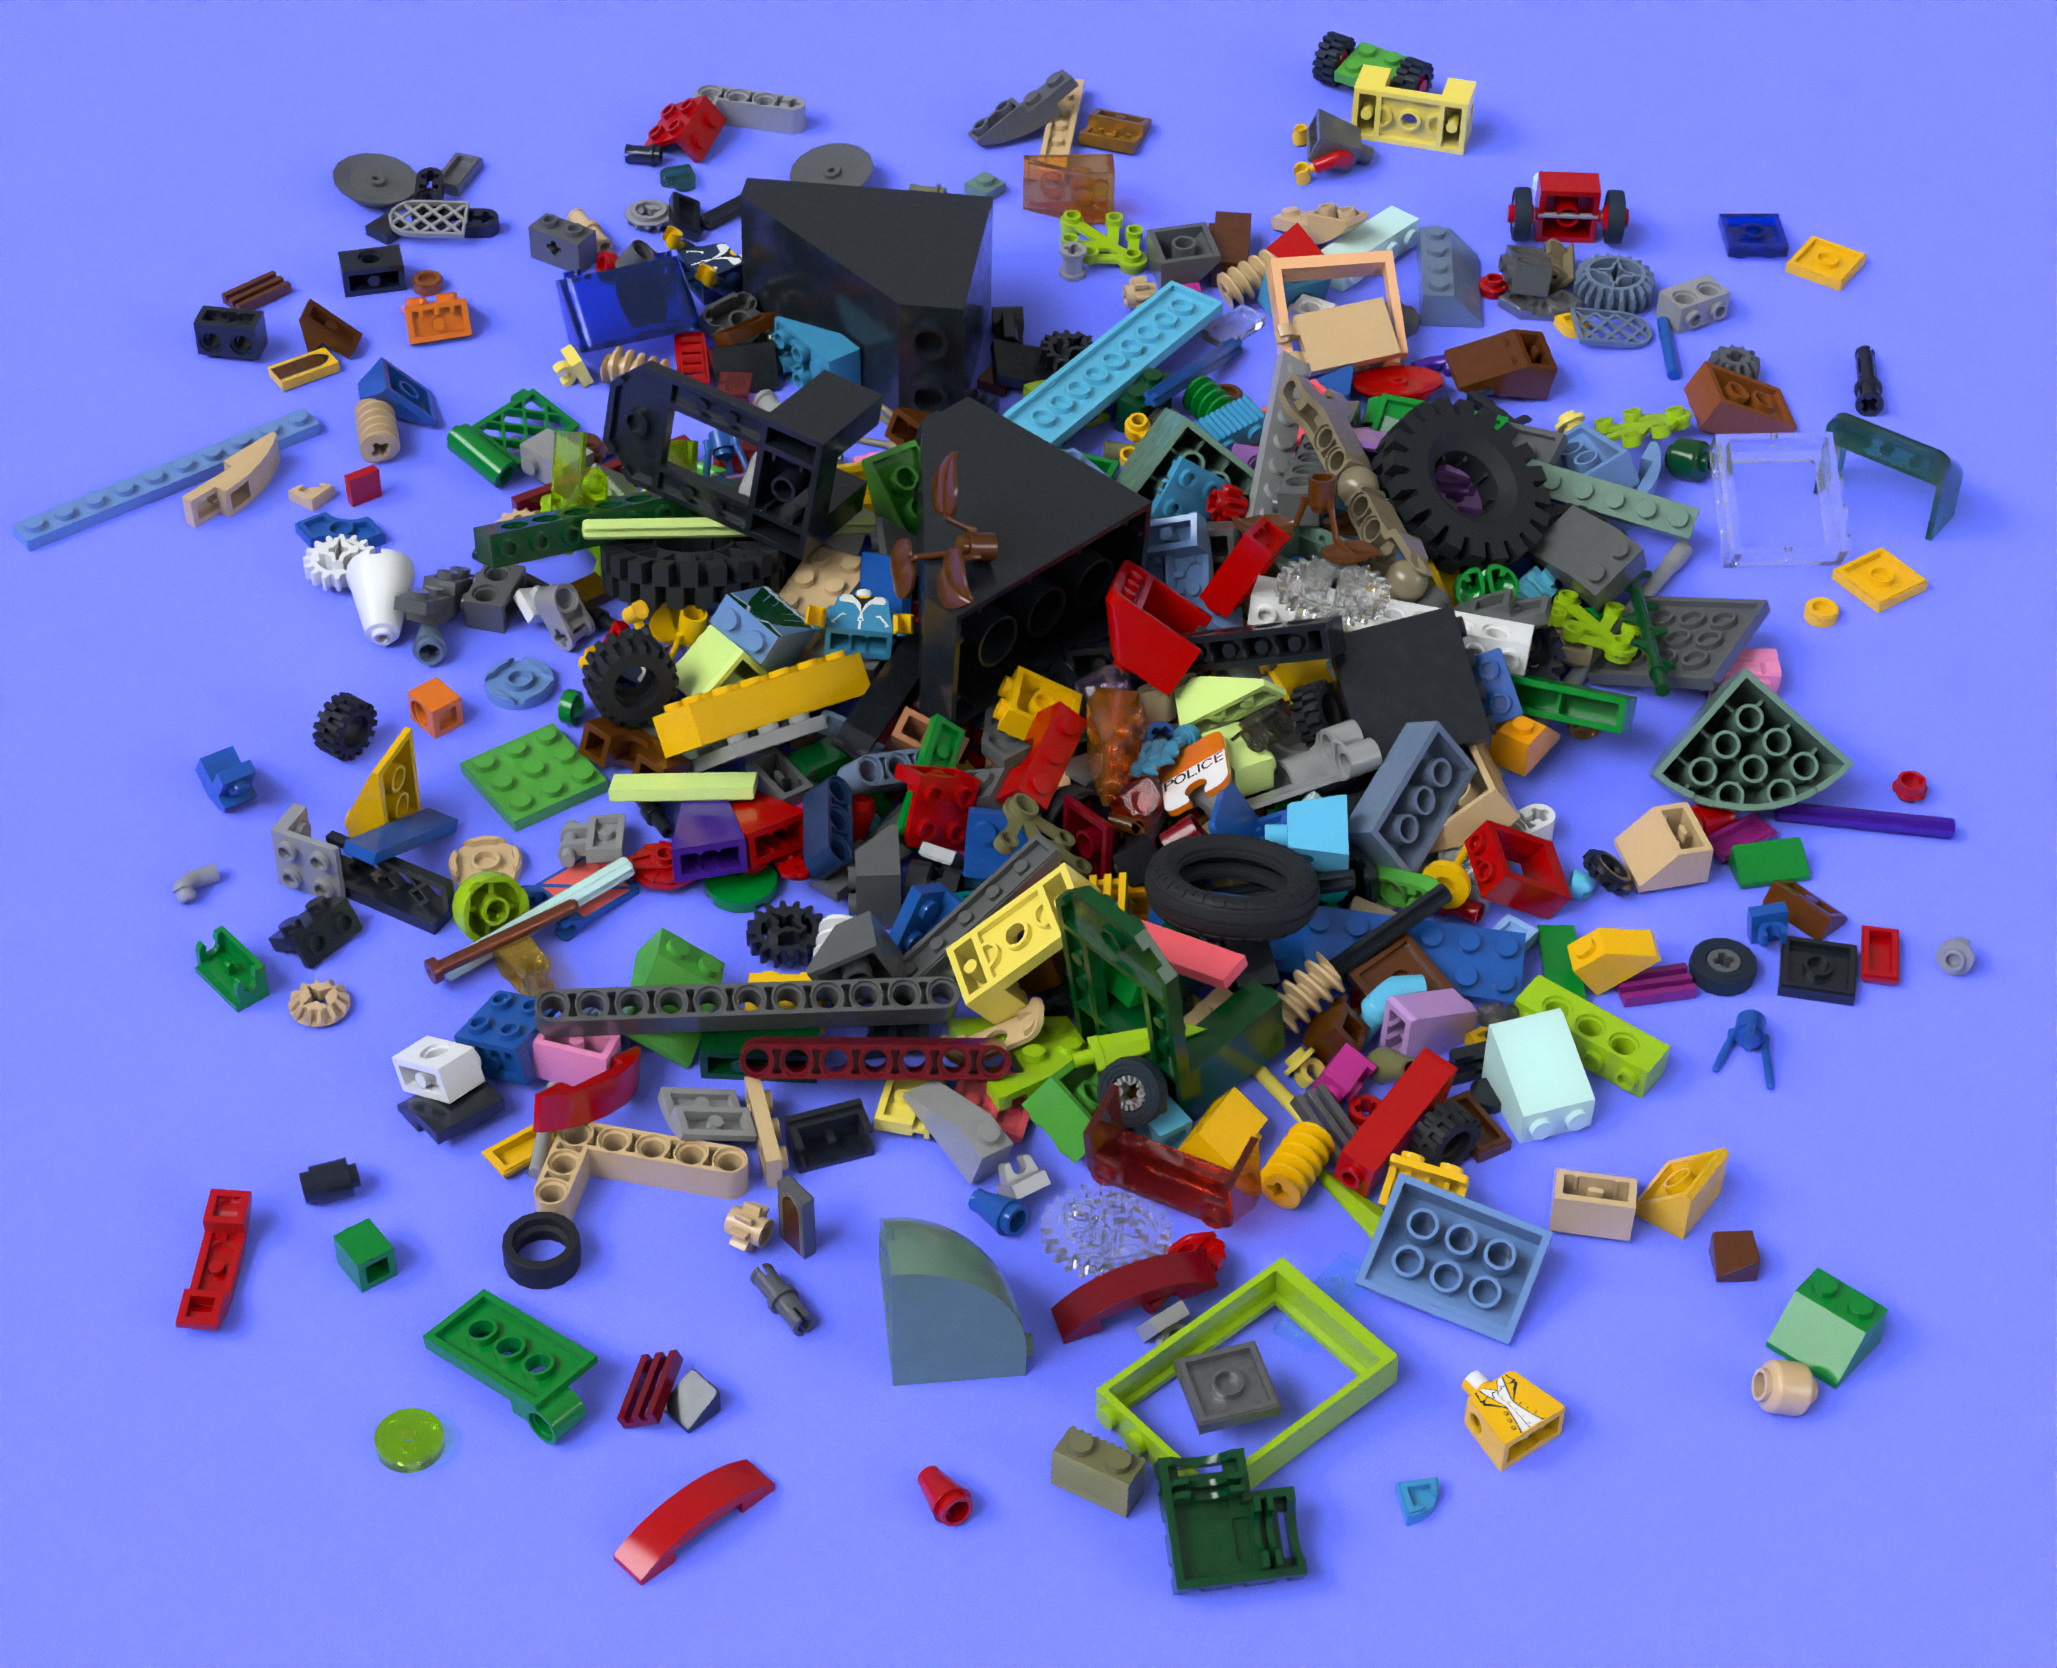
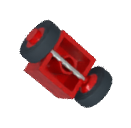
M1539 171L1535 206L1532 203L1531 188H1514L1511 205L1508 204L1507 223H1510L1511 238L1514 241H1528L1531 225L1533 224L1536 242H1547L1549 239L1555 238L1560 242L1595 243L1597 223L1601 222L1604 243L1621 244L1624 229L1628 226L1629 209L1626 208L1625 193L1622 190H1608L1601 211L1599 210L1601 199L1599 173Z

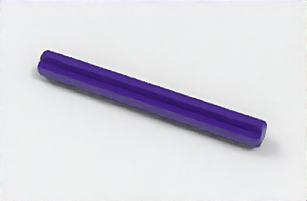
M1799 802L1774 809V819L1778 822L1943 839L1953 838L1956 827L1953 818Z

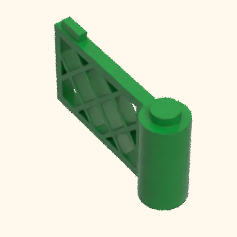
M525 388L511 395V402L472 426L466 423L461 426H454L447 435V449L496 488L505 485L512 478L515 471L522 468L521 456L515 457L507 448L520 449V444L528 440V435H536L549 428V422L562 424L565 427L564 429H549L566 438L579 432V423L534 388L529 391ZM532 401L542 411L526 409L525 405ZM507 416L521 418V424L505 422L504 418ZM527 419L543 421V427L527 425ZM484 430L499 431L500 437L489 436ZM505 432L522 434V440L506 438Z

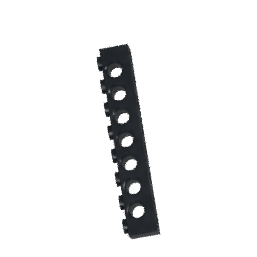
M1341 615L1178 633L1202 649L1186 673L1330 659L1347 651ZM1110 641L1083 643L1065 651L1067 664L1086 684L1140 678L1133 672L1127 674L1114 665L1113 660L1115 658L1111 654Z

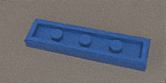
M426 808L345 840L343 852L368 864L375 865L455 832L458 819L431 808Z

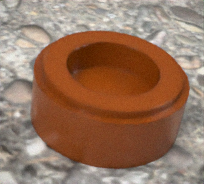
M423 270L412 277L413 291L417 295L425 297L434 296L441 293L444 288L443 277L437 271Z

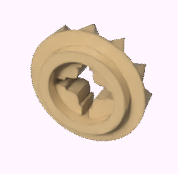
M316 978L313 984L301 983L299 990L291 992L290 1002H288L289 1013L296 1022L309 1027L328 1026L339 1021L347 1014L350 1008V995L347 993L344 984L336 985L332 978L322 983ZM315 998H317L318 1000H324V999H325V1000H326V1005H325L324 1003H320L319 1001H314V1002H312V999H315Z

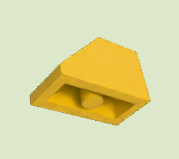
M1597 928L1567 945L1573 972L1597 996L1661 961L1656 938L1651 930Z

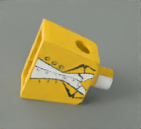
M1475 1370L1464 1379L1461 1388L1469 1395L1464 1417L1465 1425L1501 1472L1561 1434L1566 1407L1517 1372L1508 1371L1491 1382L1479 1370Z

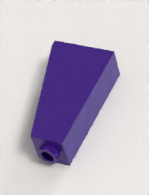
M728 800L682 801L671 843L675 883L748 872L745 837Z

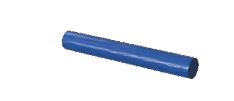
M1662 316L1657 319V327L1667 378L1669 380H1676L1680 374L1669 319Z

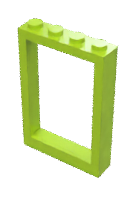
M1282 1257L1096 1389L1095 1413L1105 1429L1116 1432L1124 1440L1129 1451L1132 1454L1137 1453L1138 1457H1144L1153 1467V1470L1154 1463L1158 1458H1182L1130 1409L1177 1376L1174 1370V1359L1215 1349L1273 1306H1277L1357 1377L1246 1458L1250 1490H1252L1397 1382L1398 1355ZM1195 1469L1177 1471L1178 1477L1199 1474Z

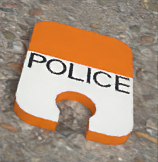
M1218 731L1210 733L1180 750L1179 756L1172 758L1175 761L1174 764L1160 766L1164 807L1170 816H1177L1193 807L1189 795L1197 787L1206 784L1204 787L1205 793L1210 798L1225 789L1232 778L1226 739Z

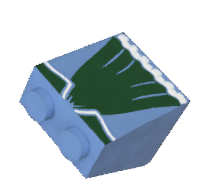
M768 586L726 594L709 621L718 631L746 652L768 673L784 667L794 666L816 632L811 625L804 624L805 617Z

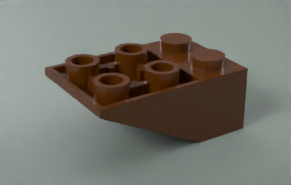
M1512 329L1447 349L1444 352L1458 392L1466 394L1469 391L1475 392L1484 387H1490L1494 390L1492 395L1497 397L1511 396L1522 397L1528 400H1547L1558 371L1544 334L1539 331Z

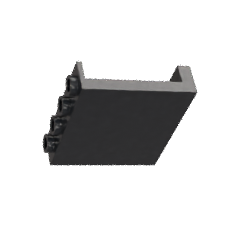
M1453 605L1344 633L1347 651L1330 658L1346 717L1347 720L1353 719L1357 722L1364 739L1372 738L1375 740L1381 751L1382 762L1405 724L1409 722L1439 721L1460 748L1480 743L1484 744L1485 749L1491 748L1492 735H1496L1495 723L1492 714L1485 715L1482 705L1483 702H1486L1482 681H1475L1472 670L1477 669L1474 653L1471 648H1465L1463 638L1467 637L1465 623L1462 616L1456 617ZM1378 770L1363 774L1364 779H1372Z

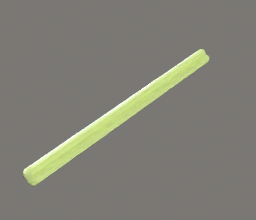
M855 515L832 536L870 535V532L876 531V516ZM707 517L585 519L582 522V535L586 540L749 537Z

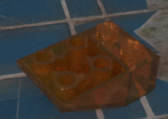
M1097 686L1087 701V767L1102 806L1108 807L1115 794L1121 792L1125 778L1131 776V764L1137 761L1141 744L1144 743V739L1140 738V728L1144 721V707L1140 706V692Z

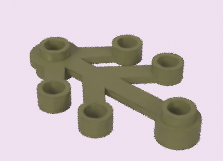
M1016 793L1014 796L1007 798L1002 808L1008 822L1004 830L1000 831L993 841L994 848L999 853L1008 856L1019 845L1017 835L1021 828L1028 841L1037 832H1042L1052 838L1047 840L1059 849L1064 856L1061 863L1065 862L1087 879L1092 872L1091 864L1086 859L1070 853V850L1076 843L1075 837L1069 831L1060 829L1038 816V804L1030 796ZM1059 864L1056 865L1050 872H1052L1053 870H1055V869H1056L1057 867H1059L1060 865H1059Z

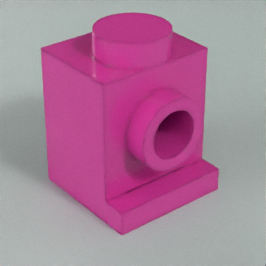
M1346 1042L1330 1060L1311 1088L1314 1090L1318 1085L1324 1083L1338 1104L1343 1098L1350 1102L1363 1086V1082L1373 1073L1377 1066Z

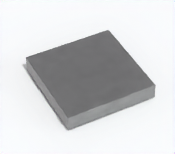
M1255 1340L1174 1359V1370L1199 1435L1281 1415V1403Z

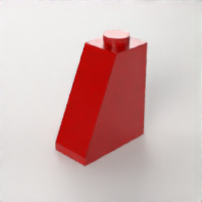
M757 790L753 800L729 801L745 837L748 867L754 868L803 848V809Z

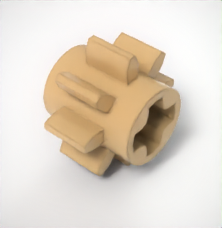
M1146 275L1131 277L1129 284L1122 287L1125 308L1133 307V310H1135L1157 292L1155 283L1147 282Z
M744 1201L743 1207L739 1205L733 1206L724 1222V1232L732 1236L729 1245L743 1252L747 1250L754 1252L755 1246L759 1248L765 1247L774 1230V1221L766 1217L769 1208L754 1201L751 1203Z

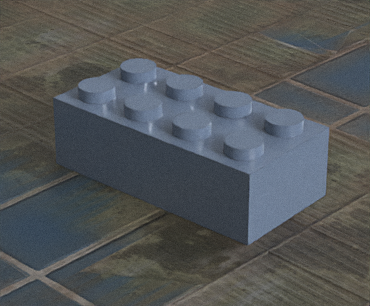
M1439 721L1409 722L1405 724L1348 819V841L1360 848L1371 860L1372 864L1417 873L1444 828V824L1451 816L1459 799L1478 770Z

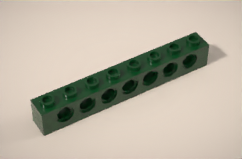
M720 475L707 477L738 492V484L734 480ZM646 490L473 528L477 561L496 569L627 540H586L582 535V522L585 519L698 518L705 516Z

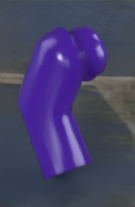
M1444 355L1429 356L1410 364L1411 366L1424 367L1434 371L1442 369L1445 376H1452Z

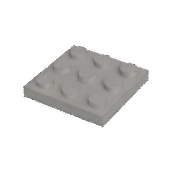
M805 712L779 723L774 722L748 733L743 732L711 744V746L697 750L699 757L692 759L690 772L700 773L761 753L772 747L788 744L826 729L828 726L824 714L810 718L809 712Z

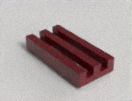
M677 1349L670 1350L667 1357L663 1352H656L653 1359L649 1354L641 1355L617 1417L618 1422L624 1429L660 1423L683 1362V1357Z

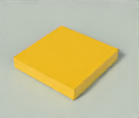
M1811 236L1786 263L1785 272L1841 291L1864 266L1867 255L1828 240Z
M1883 547L1833 569L1831 578L1877 613L1926 591L1929 582Z

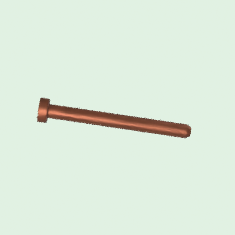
M569 899L438 961L435 957H431L424 961L427 975L432 983L436 985L445 980L444 974L575 914L579 910V904L575 899Z

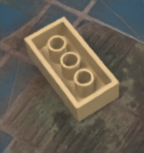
M819 546L800 563L778 595L804 617H806L807 605L825 608L834 606L839 595H854L859 590L861 557ZM817 631L814 633L794 666L811 659V652L822 641L825 634Z

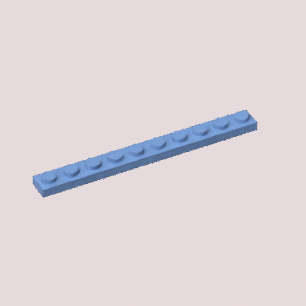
M305 408L293 411L286 416L265 422L258 427L235 434L228 439L205 446L203 449L188 455L177 457L173 461L147 469L143 473L120 480L113 485L90 492L83 497L60 504L38 515L27 517L25 520L12 525L13 534L29 552L217 476L225 471L224 460L272 431L277 434L280 451L322 434L321 425Z

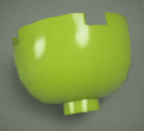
M489 870L474 873L461 882L454 893L452 901L453 920L466 937L476 942L529 911L528 895L525 889L521 888L517 880L505 873Z

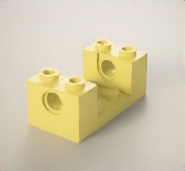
M1363 64L1354 86L1351 124L1361 130L1362 140L1458 155L1464 154L1472 129L1477 81L1448 77L1443 93L1440 95L1389 87L1392 68ZM1412 114L1416 117L1417 122L1408 123L1403 119V115Z
M1064 862L947 947L946 952L965 1005L994 1025L1018 1016L1017 1011L1026 1008L1029 1004L1025 991L1019 987L1018 980L1063 948L1055 899L1068 889L1090 885L1101 893L1100 889ZM1025 930L1022 939L1016 943L1018 934Z

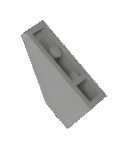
M938 1080L929 1081L904 1093V1100L970 1185L998 1173V1165L1006 1162L1014 1143L990 1113Z

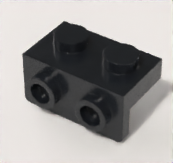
M322 895L310 900L305 905L306 910L300 915L290 917L281 922L278 926L279 931L269 937L268 940L275 951H296L305 968H314L359 933L363 927L347 897L326 898Z

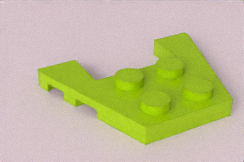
M1044 1016L1045 1024L1042 1025L1040 1032L1033 1040L1009 1050L1011 1064L1017 1073L1006 1075L1001 1079L987 1080V1094L998 1111L1012 1107V1100L1022 1095L1025 1099H1028L1050 1076L1073 1060L1071 1053L1089 1048L1068 1016ZM984 1017L952 1018L947 1021V1032L953 1038L962 1034L969 1037L995 1025ZM998 1034L993 1036L992 1038L999 1039L1002 1042H1004L1007 1038V1035Z

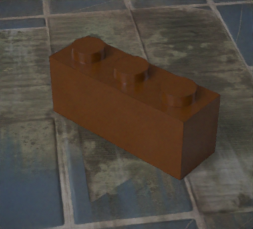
M1216 211L1215 223H1209L1210 232L1221 255V261L1208 273L1210 275L1209 287H1218L1217 274L1221 272L1227 274L1228 268L1232 266L1237 268L1238 263L1241 261L1248 262L1252 213Z

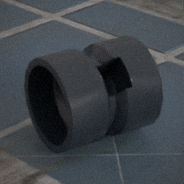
M912 858L903 887L902 905L912 885L940 882L953 893L961 892L963 869L943 865L940 869H935L933 862Z

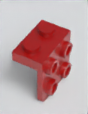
M706 95L688 98L677 104L671 103L661 111V118L657 125L649 131V138L644 146H651L652 143H656L657 146L663 147L677 143L693 162L697 163L703 161L727 119Z

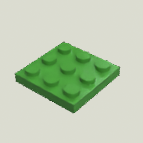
M550 723L460 762L461 774L515 832L608 791V780L585 756L578 752L577 747L554 723Z

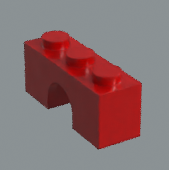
M1061 701L1039 711L1024 740L1032 746V749L1019 766L1009 771L996 800L1004 804L1007 798L1014 796L1016 793H1023L1036 801L1039 807L1038 813L1047 810L1088 721Z

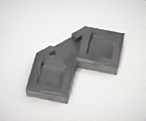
M1564 289L1544 299L1531 295L1513 294L1509 291L1498 297L1497 304L1498 307L1520 320L1554 321V316L1570 312L1571 307L1584 308L1585 305L1583 300Z

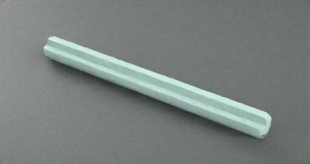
M621 857L472 944L569 899H575L579 907L632 877L635 873L633 865L626 857ZM534 933L444 974L448 981H454Z

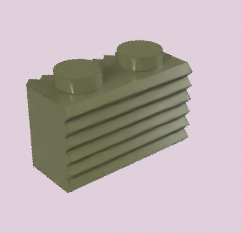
M1076 1426L1069 1427L1052 1452L1051 1484L1118 1515L1128 1518L1144 1494L1146 1460L1144 1457L1138 1458L1137 1453L1130 1454L1129 1450H1124L1121 1446L1115 1447L1114 1443L1108 1444L1106 1439L1100 1440L1099 1436L1092 1437L1091 1432L1086 1433L1083 1429L1077 1430Z

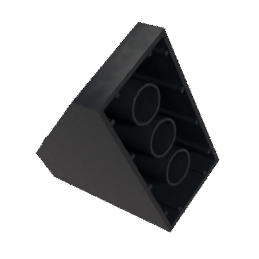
M747 178L740 195L743 292L752 294L757 300L756 310L760 313L776 312L779 313L780 317L843 334L860 348L861 386L884 395L882 404L894 411L895 406L931 413L935 411L941 412L965 399L966 393L971 388L991 307L993 197Z
M967 397L941 412L935 411L930 413L921 422L916 435V442L920 447L919 479L914 488V500L918 503L916 553L947 551L949 548H955L957 536L963 535L966 532L945 522L943 514L935 512L932 502L931 487L935 470L943 459L953 451H959L957 454L958 503L953 517L968 525H976L977 532L995 533L998 539V553L993 562H964L968 587L975 600L974 603L964 608L947 609L940 603L937 591V578L940 570L943 568L942 562L944 558L917 561L919 712L928 718L938 713L957 726L964 724L998 703L1003 698L998 696V690L1003 679L1006 676L1012 677L1018 666L1042 676L1048 672L1059 656L1066 661V650L1083 643L1097 642L1109 635L1105 597L1116 572L1125 560L1131 561L1146 570L1152 501L971 397Z

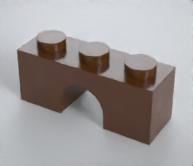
M603 716L585 722L578 751L602 768L614 765L626 766L633 769L632 774L689 773L692 760L682 754L665 759L661 743L658 739L635 725L633 728H625L622 722L619 726L614 725L609 718L605 719Z

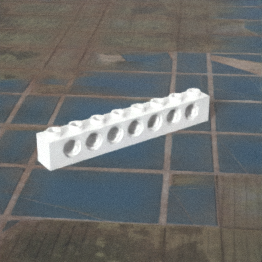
M1258 575L1251 593L1247 625L1341 615L1343 630L1346 633L1441 608ZM1454 611L1456 617L1462 616L1465 623L1467 637L1463 638L1466 649L1471 648L1474 656L1495 648H1500L1504 654L1509 672L1521 676L1525 675L1535 625Z

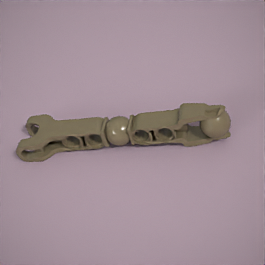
M1294 373L1289 375L1278 391V396L1285 412L1305 431L1325 471L1336 476L1339 498L1344 502L1348 516L1360 540L1372 544L1379 551V559L1364 561V568L1376 587L1384 590L1388 599L1404 602L1416 601L1424 595L1429 586L1428 577H1432V570L1427 564L1429 558L1421 539L1407 533L1390 501L1385 500V493L1380 491L1378 477L1373 472L1371 466H1369L1368 457L1348 420L1352 414L1349 403L1345 396L1337 391L1327 389L1322 395L1313 387L1308 379ZM1295 387H1297L1301 396L1297 401L1293 398ZM1399 549L1406 559L1397 561L1396 554Z

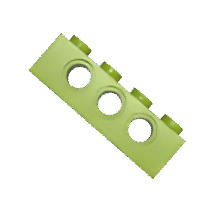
M1539 974L1514 1001L1511 1019L1561 1008L1583 1067L1640 1099L1664 1073L1671 1048L1670 1045Z

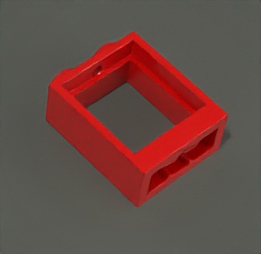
M1263 516L1244 533L1199 598L1205 602L1206 607L1214 614L1222 615L1225 618L1230 616L1247 600L1253 591L1258 575H1265L1289 542L1291 536L1267 517Z
M1486 820L1464 841L1482 899L1547 920L1572 899L1552 841L1490 820ZM1507 860L1520 864L1524 876L1510 872Z

